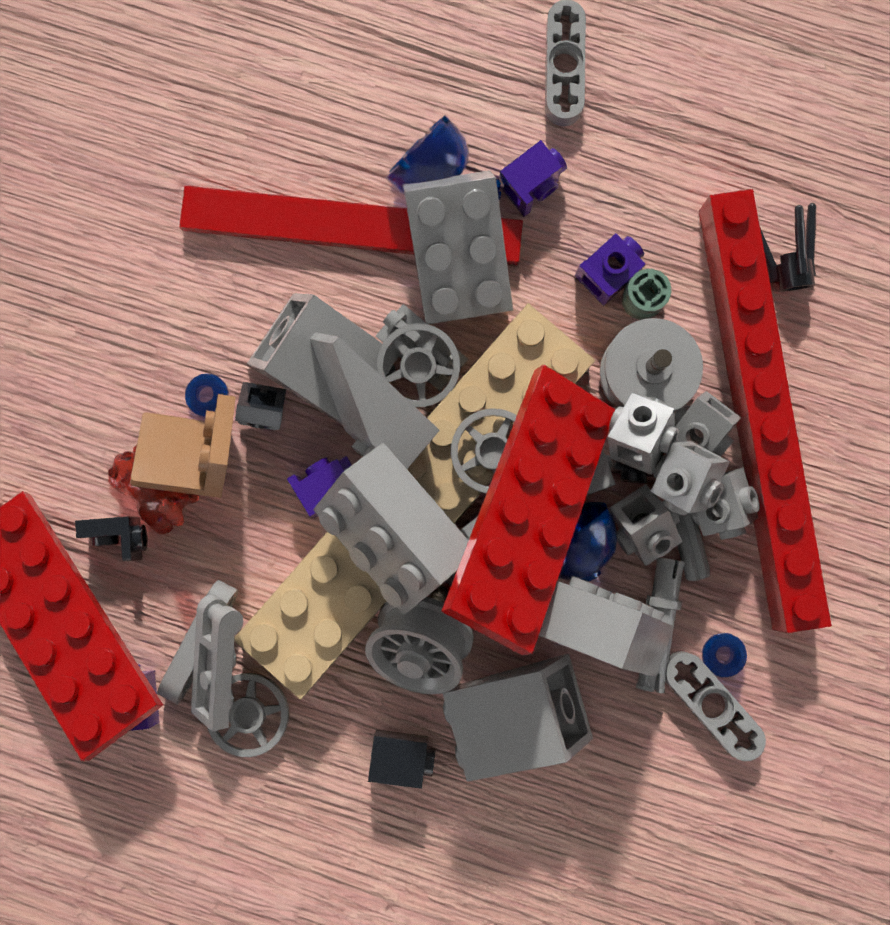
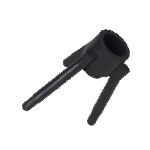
M815 203L808 205L806 236L804 208L802 205L795 207L796 252L781 255V264L776 265L761 230L770 283L779 282L780 291L782 292L815 286Z

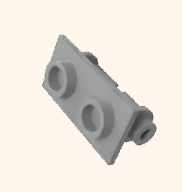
M403 304L397 312L392 310L383 321L385 325L377 333L376 337L383 343L392 332L402 326L416 323L426 324V322ZM421 330L410 331L402 334L398 339L409 349L423 348L433 333ZM438 337L431 352L435 357L436 364L453 369L451 351L447 344ZM392 342L389 348L402 359V353ZM457 350L460 358L461 369V367L467 362L468 358L465 355H463L459 350ZM434 373L428 382L441 392L450 381L452 375Z

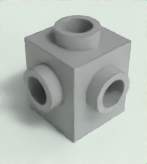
M705 391L697 397L691 406L685 404L675 412V428L679 429L677 442L692 441L721 457L734 441L728 434L741 417Z
M632 393L624 408L619 406L611 418L609 424L610 433L608 435L610 458L652 475L663 453L668 454L672 443L677 442L679 436V429L675 428L674 408L669 407L664 401L656 397L645 398Z
M692 441L673 442L668 454L660 459L655 468L654 478L656 480L650 492L663 498V505L667 509L681 515L708 510V508L715 505L722 494L724 485L721 483V480L730 461Z
M744 468L724 473L721 483L724 485L723 491L714 506L708 508V510L691 513L694 522L700 526L703 536L719 533L721 540L745 534V527L758 519L759 499L755 489L748 485Z
M646 484L609 508L619 529L614 533L617 542L628 556L634 552L645 566L657 558L668 554L674 547L682 543L675 526L680 522L677 513L667 509L663 502L654 493L650 492L651 489Z

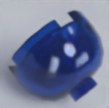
M446 114L429 128L431 131L429 134H425L410 147L391 168L390 173L385 176V179L404 196L403 184L428 182L462 175L469 163V148L466 138Z
M588 502L583 504L558 577L559 579L571 580L573 576L587 582L592 581L601 575L600 569L605 567L615 554L618 533L614 518L604 502Z

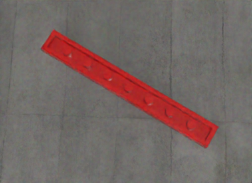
M184 186L179 224L182 231L414 255L407 208ZM501 218L507 264L518 265L523 220Z

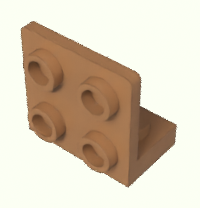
M218 394L215 412L206 410L205 421L148 412L143 413L130 484L136 487L221 498L228 465L236 397Z

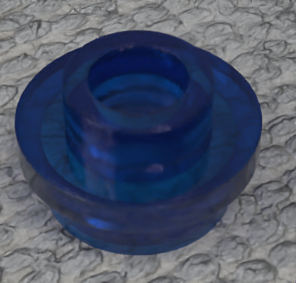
M201 374L194 377L188 383L185 390V400L192 412L205 417L206 410L215 412L218 394L229 396V390L225 382L218 376ZM206 387L212 388V399L208 402H201L199 398L201 390Z
M717 633L708 638L704 643L702 660L714 675L732 677L744 668L747 661V651L743 642L735 635ZM726 646L730 651V657L726 662L720 663L717 660L716 653L719 648Z

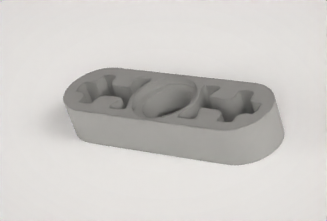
M560 0L556 2L548 12L546 23L545 113L548 119L558 126L574 124L580 118L585 103L586 15L582 6L573 0ZM566 15L569 16V21L572 23L569 40L561 41L562 23H560L561 16ZM560 54H569L576 60L577 67L572 72L563 73L555 68L553 60ZM569 85L568 102L573 105H571L569 112H562L561 105L556 103H559L562 86Z
M217 580L206 596L216 595L225 601L227 606L232 607L237 598L238 589ZM196 616L157 691L158 695L177 705L182 701L193 682Z
M678 651L669 655L665 682L730 755L741 761H752L758 758L766 745L765 734L761 727L699 657L685 651ZM678 662L685 665L692 662L693 667L690 670L692 677L700 684H703L707 678L709 684L700 687L696 691L683 679H679L676 682L674 677L677 676L678 670L675 668V665ZM696 691L692 699H690L688 694ZM711 693L720 694L725 701L723 713L716 718L706 717L702 711V701ZM737 712L739 716L737 718L732 719L735 713ZM732 721L737 728L745 733L752 731L748 737L751 746L748 749L742 746L735 748L734 745L738 739L724 725ZM724 726L720 733L717 729Z

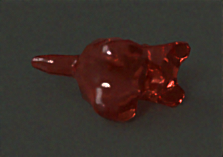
M135 445L133 452L126 451L115 456L112 467L108 470V483L115 490L136 503L141 520L150 526L151 529L158 534L170 533L174 526L180 527L184 524L182 509L189 504L197 503L200 495L132 486L130 481L137 446Z

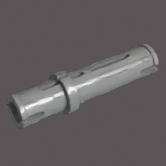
M659 557L656 559L657 564L652 596L647 595L646 604L664 612L662 621L674 626L676 611L681 610L682 601H679L678 598L685 562ZM673 632L657 676L653 677L639 673L636 688L649 692L656 690L657 693H665L666 669Z

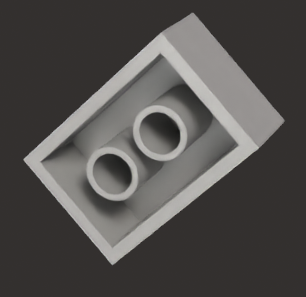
M488 170L403 184L426 324L513 311L496 177Z
M384 442L346 469L313 509L319 516L323 528L340 540L349 551L354 564L370 575L380 587L384 599L390 605L397 607L403 615L408 613L457 571L469 541Z
M572 576L569 585L557 581L539 636L621 669L656 677L674 626L662 621L664 612L625 595L613 594L597 585Z

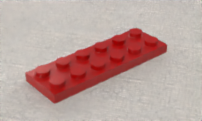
M544 364L533 372L441 610L446 615L522 656L533 653L609 431L611 418L616 410Z
M22 491L0 507V625L81 761H90L161 708L163 704L33 497Z

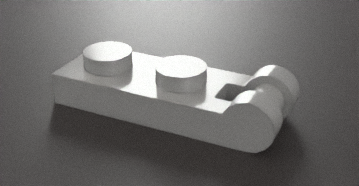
M216 595L205 596L197 607L191 713L212 732L229 728V713L233 706V693L231 690L232 668L236 664L234 638L241 630L244 622L240 612L231 606H227L225 601Z

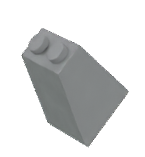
M293 293L247 364L343 425L310 338L315 332L338 336L376 371L377 357L382 343L317 296ZM389 348L384 359L386 377L395 372L396 367L393 364L399 357L398 354Z
M569 654L465 682L448 692L442 693L444 697V716L446 721L452 726L456 741V759L459 766L464 770L467 782L566 763L593 739Z

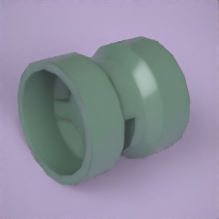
M651 268L637 272L624 288L621 297L624 310L632 318L638 320L655 317L670 299L672 293L671 283L667 276L659 270Z

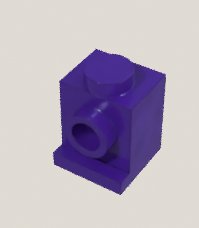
M540 140L500 171L498 185L522 216L525 217L531 212L535 198L541 202L558 188L559 184L557 181L560 174L567 169V165L556 149L551 148L549 150Z
M615 233L594 254L579 265L575 277L605 306L628 284L637 272L644 268L646 263L641 259L644 256V251L633 238L626 236L622 240ZM614 257L623 267L620 269L611 268L608 264V259Z
M347 456L340 460L335 459L332 462H329L327 457L317 461L305 470L307 477L303 480L295 474L287 478L310 517H318L313 509L339 476L352 466Z

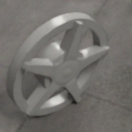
M409 324L398 328L385 339L377 357V372L387 382L405 377L410 382L416 383L420 400L406 399L414 407H426L440 402L452 391L460 373V358L455 344L443 331L428 324ZM421 330L433 333L423 348L409 349L398 339L399 336L410 331ZM438 337L447 344L451 351L453 369L436 364L435 357L431 352ZM394 342L403 355L400 364L401 369L386 377L384 359L389 346ZM434 373L452 375L450 382L441 393L426 399L425 382L430 380Z
M484 409L467 417L457 428L451 443V459L458 476L472 489L487 494L489 486L476 483L464 471L481 465L486 469L492 470L493 474L495 473L508 440L506 435L511 421L515 422L517 416L514 413L503 409ZM496 416L506 418L497 433H488L484 436L470 426L475 421L485 417ZM466 430L477 443L475 448L476 456L461 466L458 459V445L461 436Z
M241 673L232 676L231 684L243 680H249L246 696L236 702L233 701V706L229 713L231 727L223 737L218 730L212 732L208 728V731L214 742L229 754L239 757H254L269 751L281 740L288 726L289 707L283 691L274 681L256 673ZM256 682L268 687L276 696L279 705L264 706L256 698ZM281 711L278 731L271 741L267 742L261 726L266 719V715ZM237 732L253 733L261 747L242 749L231 745L227 741Z

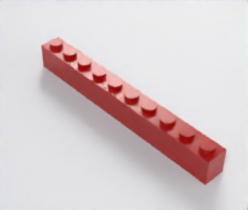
M753 189L709 195L699 209V216L733 410L741 417L736 427L744 472L748 485L755 489L759 499L758 519L753 521L772 630L793 633L831 627L832 624Z

